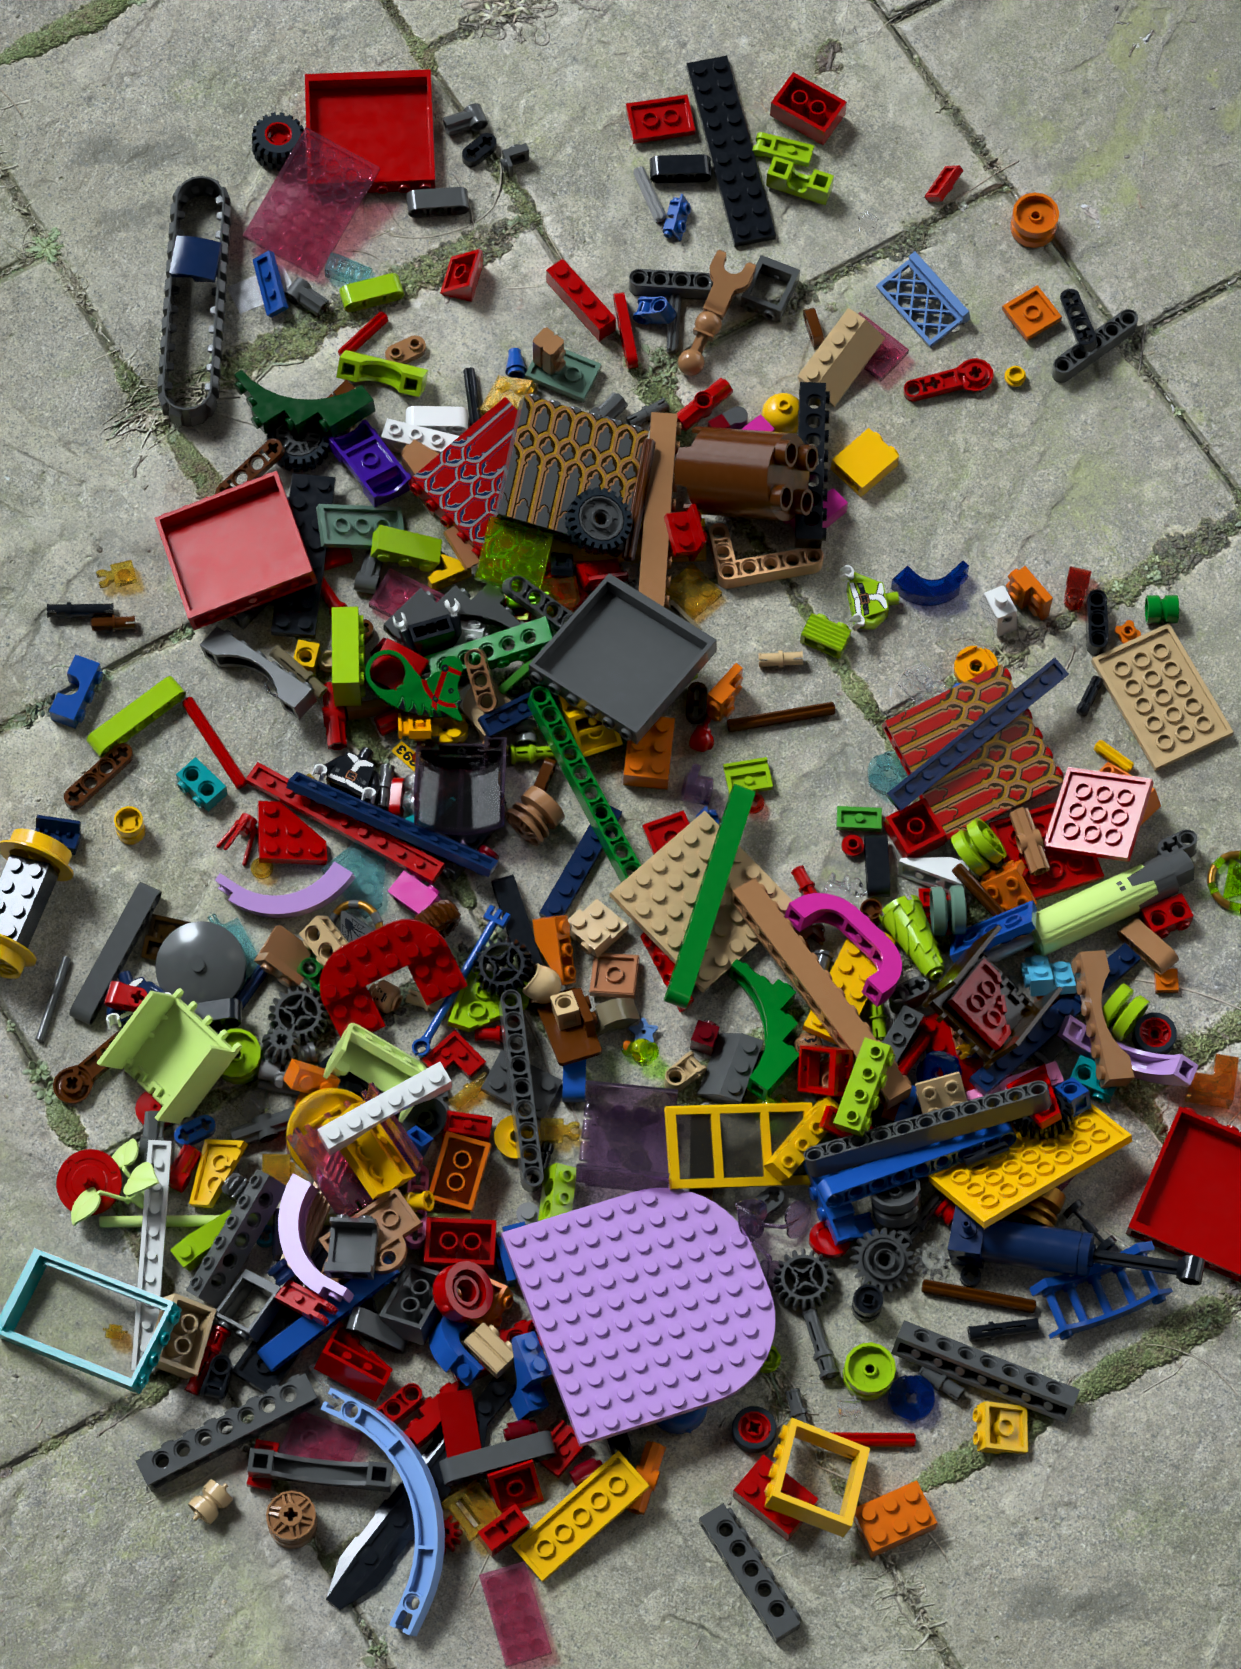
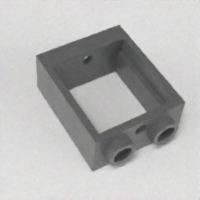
M760 255L750 287L741 296L740 307L748 312L761 314L769 320L780 322L799 282L800 270ZM760 274L788 284L778 305L750 295Z
M245 1269L215 1312L216 1318L220 1321L218 1325L229 1332L230 1330L235 1331V1334L244 1341L250 1339L257 1343L283 1307L274 1298L281 1287ZM254 1289L269 1297V1300L249 1328L232 1320V1318Z

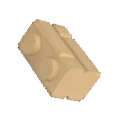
M483 1322L464 1340V1347L498 1379L514 1364L512 1344L509 1341L504 1343L499 1338V1331L493 1325L488 1327Z

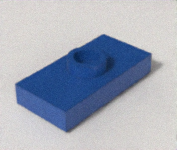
M497 1237L496 1246L499 1256L496 1257L497 1267L499 1271L503 1270L507 1286L513 1287L516 1284L515 1272L502 1237Z

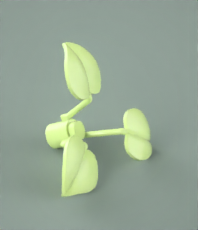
M132 1138L124 1143L112 1156L120 1170L122 1169L128 1178V1182L123 1189L126 1197L102 1190L96 1191L94 1187L85 1190L73 1205L71 1212L73 1226L84 1221L97 1210L101 1201L100 1196L102 1195L124 1201L126 1204L132 1202L140 1209H143L145 1190L159 1184V1181L155 1175L153 1165L149 1162L140 1164L131 1174L128 1172L127 1166L135 1162L139 1152V1146L135 1139Z

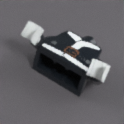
M454 598L455 605L450 607L449 601L445 600V607L451 613V616L446 614L408 625L409 628H406L407 620L404 613L401 612L403 618L401 622H397L393 615L394 626L400 629L399 635L404 646L423 657L454 647L462 635L460 615H457V612L460 610V603Z
M363 747L359 755L346 752L344 756H339L324 765L316 764L312 772V776L315 774L320 775V781H323L325 776H327V785L365 802L369 798L372 804L380 790L379 773L376 771V765L370 762L374 752L367 747Z

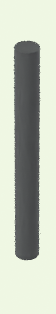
M62 956L35 1039L37 1042L44 1043L71 961L69 957Z

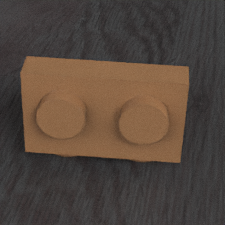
M278 925L274 927L254 962L260 965L263 971L278 978V981L284 986H299L304 977L297 973V967L305 958L310 956L312 950H309L303 944V941L290 931Z

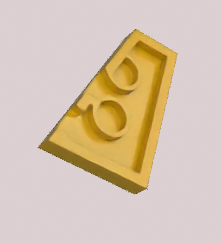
M204 1140L189 1201L192 1207H214L222 1193V1186L225 1180L233 1173L248 1143L239 1140Z

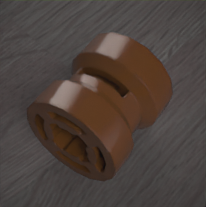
M872 898L863 901L860 911L876 926L881 923L879 920V914L882 916L883 909L881 903Z

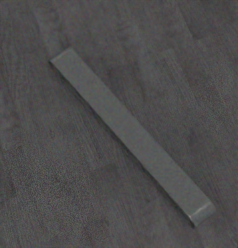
M506 990L499 1002V1013L520 1182L525 1191L535 1192L540 1188L544 1174L522 999L517 991ZM512 999L516 1005L508 1006L504 1001ZM515 1021L519 1027L511 1028L507 1022ZM518 1043L521 1049L513 1050L510 1044ZM516 1064L521 1065L524 1071L516 1072L512 1066ZM519 1086L524 1087L527 1093L519 1094L515 1088ZM526 1109L530 1115L526 1117L521 1116L518 1110ZM529 1131L532 1134V1138L525 1139L521 1132ZM525 1153H531V1154H533L534 1157H535V1160H533V1161H528V1160H526V1159L524 1158V1154H525ZM534 1175L538 1182L530 1183L526 1177Z

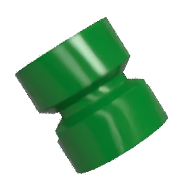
M1147 595L1145 598L1146 624H1159L1161 620L1165 624L1178 623V595H1165L1164 599H1161L1159 595Z

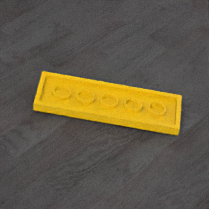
M884 932L886 936L895 945L896 941L894 940V938L890 934ZM847 938L830 971V975L836 987H840L843 990L848 1003L855 1006L860 1017L868 1000L862 993L866 979L877 972V968ZM811 1010L802 1030L837 1045Z
M618 1450L511 1546L539 1579L544 1582L646 1492L650 1486Z

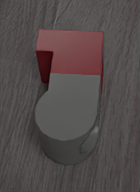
M740 406L733 407L709 420L708 427L742 429L747 425V410Z

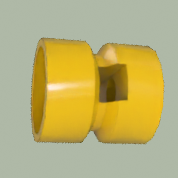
M132 806L122 807L116 812L114 825L119 840L128 845L139 843L144 838L146 831L142 813Z

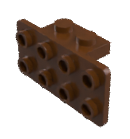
M570 988L560 991L562 993L572 990L580 1011L582 1024L559 1030L552 1011L551 1002L547 1004L535 1003L554 1055L560 1066L602 1054V1048L595 1030V1025H598L595 1011H590L592 1006L589 996H584L581 988Z

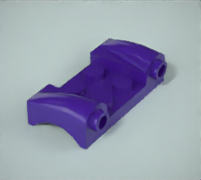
M366 419L350 433L340 437L329 438V449L339 462H344L363 487V493L374 508L410 491L408 483L412 478L411 475L405 471L381 440L377 431L371 427Z

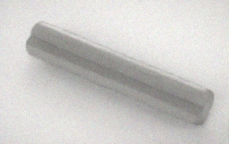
M644 167L635 168L633 174L655 222L664 221L666 215Z

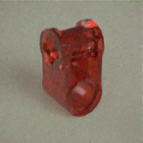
M1070 566L1064 596V605L1069 610H1078L1082 607L1090 581L1091 570Z

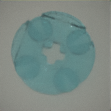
M887 751L872 758L867 770L868 784L876 792L886 795L907 777L894 751ZM889 769H892L895 776L888 778L883 772H888Z

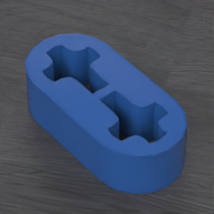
M201 1115L179 1126L174 1132L176 1144L181 1148L184 1144L193 1146L211 1137L216 1131L215 1120L209 1115ZM206 1122V1124H210L209 1130L200 1129L202 1127L201 1123ZM181 1133L190 1134L188 1136L189 1140L180 1139Z

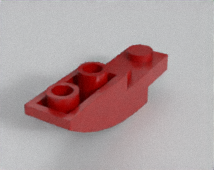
M457 1380L452 1384L448 1382L440 1388L439 1392L459 1391V1383ZM437 1395L433 1398L431 1396L426 1398L420 1404L419 1415L422 1418L412 1420L407 1425L408 1428L403 1431L418 1450L442 1427Z

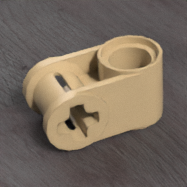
M693 1051L686 1053L666 1071L664 1087L668 1092L673 1094L681 1092L690 1083L700 1078L707 1070V1067L701 1065L694 1057ZM677 1077L680 1079V1082L673 1083L669 1079Z

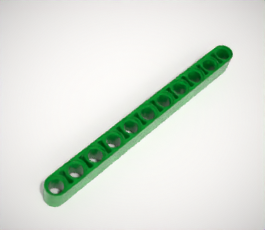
M543 686L535 687L528 698V707L622 883L629 877L626 871L631 870L635 872L641 864L550 692ZM534 696L542 697L544 702H537ZM550 715L553 717L554 721L548 722L547 720H545L544 716ZM559 734L563 736L564 741L556 740L554 735ZM571 754L575 760H567L564 755ZM575 773H581L585 779H577ZM585 793H592L595 799H588ZM595 812L603 813L605 815V818H597ZM605 832H613L616 838L607 837ZM616 851L624 852L626 857H618Z
M734 784L731 789L664 1002L686 1009L755 796V791L737 784Z

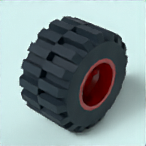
M274 112L269 117L268 115L263 116V120L259 119L256 122V126L253 127L252 152L255 155L256 161H260V165L263 167L267 165L269 170H273V168H277V171H281V168L288 170L290 165L295 167L298 161L302 160L305 153V132L303 126L300 125V121L298 119L293 120L292 115L285 116V113L280 112V115H276V112Z

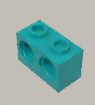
M196 757L176 774L178 788L184 794L188 792L193 797L192 801L200 809L203 807L209 812L228 795L226 785ZM190 776L198 777L195 781L187 780ZM208 790L213 792V794L210 796L203 795V793Z
M1080 1055L1070 1078L1074 1077L1085 1086L1095 1101L1110 1104L1117 1087L1102 1089L1099 1086L1100 1081L1096 1077L1095 1061ZM1085 1073L1089 1079L1082 1080L1078 1077V1074Z

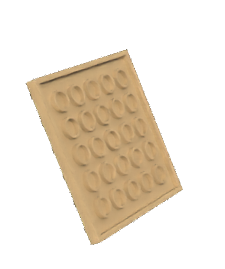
M706 811L702 812L609 894L617 905L674 964L676 963L720 826ZM738 846L695 985L702 993L731 968V964L736 959L740 961L761 942L731 903L732 891L755 878L759 884L765 886L770 899L777 902L783 916H785L789 903L792 902L789 896L740 846Z

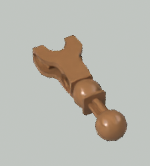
M722 250L716 252L709 267L713 286L704 304L703 312L695 320L693 334L696 337L691 348L683 351L678 357V368L685 375L694 376L703 370L705 365L702 355L708 341H714V336L721 330V320H723L733 297L749 289L756 272L755 264L748 262L740 273L731 274L724 268L726 252Z

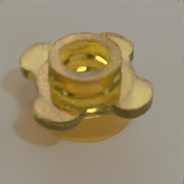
M109 1324L108 1328H103V1331H106L105 1338L123 1340L124 1333H128V1331L122 1330L123 1325Z

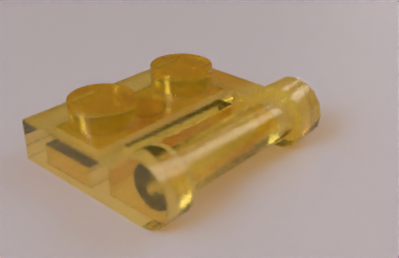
M477 1480L442 1502V1506L446 1510L449 1509L467 1533L466 1537L470 1542L478 1538L477 1532L502 1514ZM461 1501L477 1522V1527L474 1528L456 1504L457 1502Z

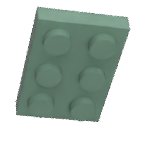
M564 349L566 351L564 355L565 366L559 372L556 371L552 375H549L543 370V367L540 368L532 360L525 374L526 380L583 403L601 370V363Z

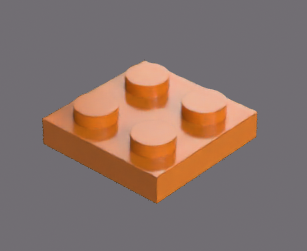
M1038 285L1002 306V311L1026 341L1062 320L1061 314Z

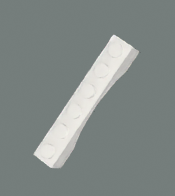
M438 1062L318 1128V1136L328 1154L332 1155L350 1145L364 1133L388 1118L414 1105L431 1100L451 1089L452 1081L441 1062Z

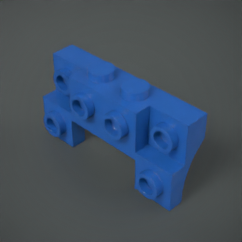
M804 1160L802 1163L810 1181L808 1188L809 1196L812 1201L815 1200L818 1207L816 1209L817 1216L820 1222H824L825 1227L829 1228L835 1246L853 1240L856 1242L859 1238L864 1239L863 1234L866 1232L871 1234L875 1226L870 1212L853 1216L855 1211L851 1203L837 1208H829L817 1189L819 1182L823 1179L853 1168L821 1177H812L808 1173Z

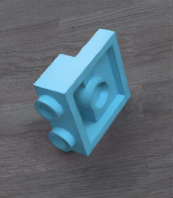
M1034 955L1032 957H1025V962L1021 963L1025 988H1029L1031 996H1045L1059 986L1063 989L1060 994L1076 993V982L1070 962L1058 961L1049 963L1048 956Z

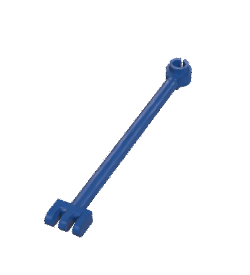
M490 905L483 916V919L488 924L461 969L465 980L474 967L473 960L478 959L476 952L483 951L481 946H486L496 927L505 928L511 914L506 912L501 920L500 917L503 910L497 909L493 916L495 906ZM460 990L445 997L425 1034L413 1042L412 1050L415 1056L423 1058L430 1053L431 1040ZM420 1047L426 1048L423 1053H419L418 1049Z

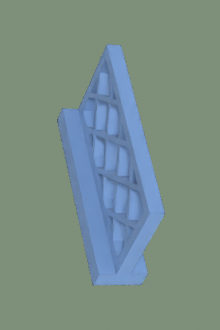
M913 252L909 256V260L876 285L881 294L930 348L961 323L965 324L970 320L969 310L916 252ZM910 268L914 273L913 280L901 279L902 272ZM888 283H898L897 293L887 292L883 287ZM900 284H913L912 294L900 293ZM915 285H925L927 287V295L915 294ZM899 297L911 298L910 308L900 307L898 304ZM914 298L926 299L925 309L913 308ZM929 299L939 300L941 303L940 310L928 309ZM912 312L925 313L924 323L914 322L912 320ZM927 313L940 314L939 324L927 323ZM942 315H952L956 320L950 325L942 324ZM926 328H938V334L930 340L925 335Z

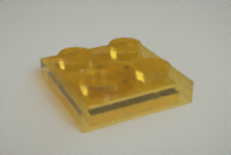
M498 375L480 411L484 415L504 397L518 410L519 401L525 394H532L536 385L532 380Z
M692 563L670 581V589H666L665 595H669V602L673 600L694 620L722 596V591Z

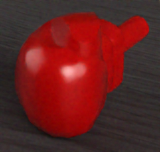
M706 717L703 726H697L691 735L689 746L693 750L705 752L713 748L714 737L711 734V729L708 728L711 721L710 717Z

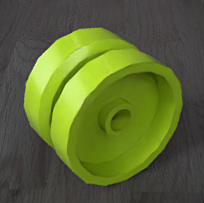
M975 818L966 825L967 832L964 830L958 831L951 837V842L965 864L973 872L981 876L991 868L990 862L997 864L1007 855L1004 846L993 830L984 821Z
M1125 983L1120 985L1102 1008L1107 1028L1109 1029L1114 1024L1111 1035L1120 1042L1125 1040L1132 1032L1137 1020L1145 1014L1150 1005V1001L1141 995L1136 996L1131 1001L1134 990Z
M229 1029L227 1030L228 1036L225 1041L231 1047L239 1042L242 1048L220 1077L234 1085L246 1084L253 1081L259 1075L261 1059L264 1058V1054L257 1038L249 1031Z
M873 1342L862 1343L854 1347L846 1357L842 1373L843 1383L848 1392L857 1399L864 1401L877 1400L885 1396L891 1389L896 1372L895 1360L892 1354L882 1345Z

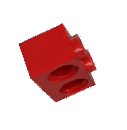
M1182 893L1141 909L1139 915L1140 921L1161 939L1169 936L1170 932L1177 929L1178 931L1187 929L1194 917ZM1178 911L1183 916L1175 917L1172 912ZM1152 920H1159L1162 922V925H1154Z
M514 1504L477 1532L478 1540L493 1557L530 1529V1522L518 1506Z

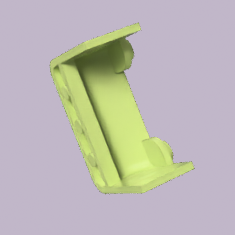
M350 1023L330 1056L323 1077L327 1079L331 1072L337 1076H344L351 1072L385 1092L427 1068L421 1061L358 1024ZM414 1106L401 1111L398 1121L403 1123Z

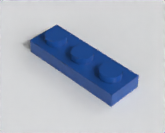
M268 250L254 258L253 264L266 315L273 318L287 310L288 305L274 252Z

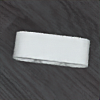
M411 406L406 409L405 423L453 435H461L468 429V409L451 406Z

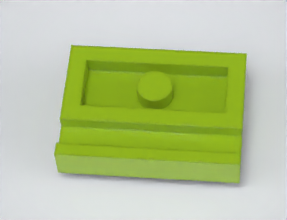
M767 757L723 764L728 795H730L734 784L751 789L755 793L773 790Z

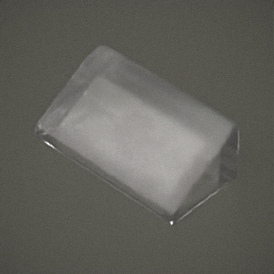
M316 1363L308 1367L309 1372L331 1405L334 1406V1409L344 1403V1400L340 1397L335 1399L332 1395L328 1394L330 1388L338 1389L352 1397L354 1396L349 1387L313 1369Z

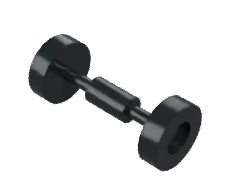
M1080 1199L1071 1204L1064 1211L1063 1216L1069 1220L1076 1215L1082 1222L1081 1225L1088 1233H1094V1236L1101 1243L1096 1249L1110 1250L1117 1242L1116 1238L1111 1235L1104 1240L1098 1234L1099 1230L1093 1223L1079 1213L1085 1205Z

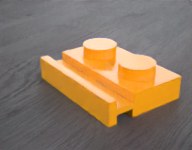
M398 713L399 739H402V736H409V739L416 741L431 739L430 717L413 714L401 716V713Z

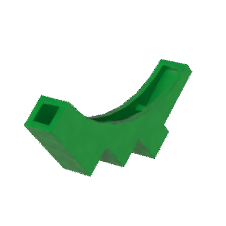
M736 959L731 964L729 977L740 985L753 1001L760 1015L764 1030L763 1055L759 1065L749 1077L746 1089L765 1102L798 1065L799 1053L793 1046L787 1045L796 1033L798 1022L790 1014H785L794 1003L796 991L791 985L779 979L774 984H771L766 977L757 974L748 964Z

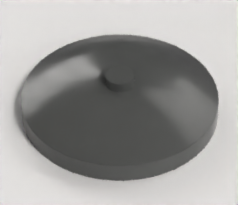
M191 922L175 929L162 943L156 958V977L159 986L165 992L171 993V995L181 988L184 994L180 999L186 1005H189L192 1001L202 1003L235 998L241 990L246 977L247 962L242 945L226 928L211 922Z

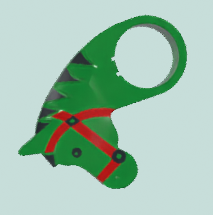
M382 650L375 653L368 660L365 668L366 683L384 703L408 714L430 718L449 716L458 722H462V717L458 711L462 702L458 692V682L463 671V664L458 657L452 655L446 657L441 664L440 671L433 673L427 680L421 679L405 657L396 651ZM383 656H391L401 662L404 667L405 677L402 684L396 688L397 690H384L373 683L370 677V667L376 659Z

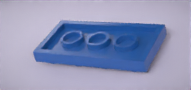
M1029 901L966 928L965 935L951 934L950 958L953 963L959 959L974 941L997 925H1000L1002 928L984 949L983 953L998 944H1006L1017 936L1030 934L1036 929L1037 907L1034 901Z

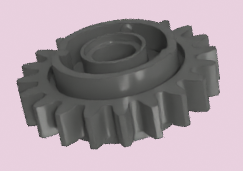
M876 1228L872 1230L871 1234L868 1232L864 1233V1239L859 1238L856 1240L860 1247H852V1251L857 1253V1255L850 1257V1260L856 1261V1264L850 1268L858 1270V1273L854 1276L855 1278H863L861 1286L869 1283V1285L877 1286L881 1292L884 1291V1287L887 1292L893 1291V1286L896 1289L901 1287L900 1281L903 1283L908 1281L905 1274L913 1273L908 1266L915 1264L908 1257L913 1255L914 1252L906 1251L910 1243H901L904 1238L903 1235L895 1238V1230L887 1235L886 1228L881 1229L879 1234ZM879 1255H883L886 1258L885 1266L879 1264Z

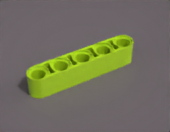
M172 676L164 678L90 733L86 739L87 743L102 758L115 745L127 742L178 704L185 697L186 692Z

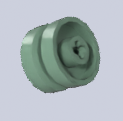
M963 885L951 886L948 891V900L942 886L930 887V921L933 936H945L948 922L953 935H965L967 905Z

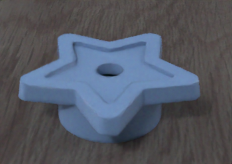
M641 1018L638 1025L629 1027V1031L635 1035V1045L640 1043L654 1044L653 1034L658 1030V1026L649 1025L645 1018Z

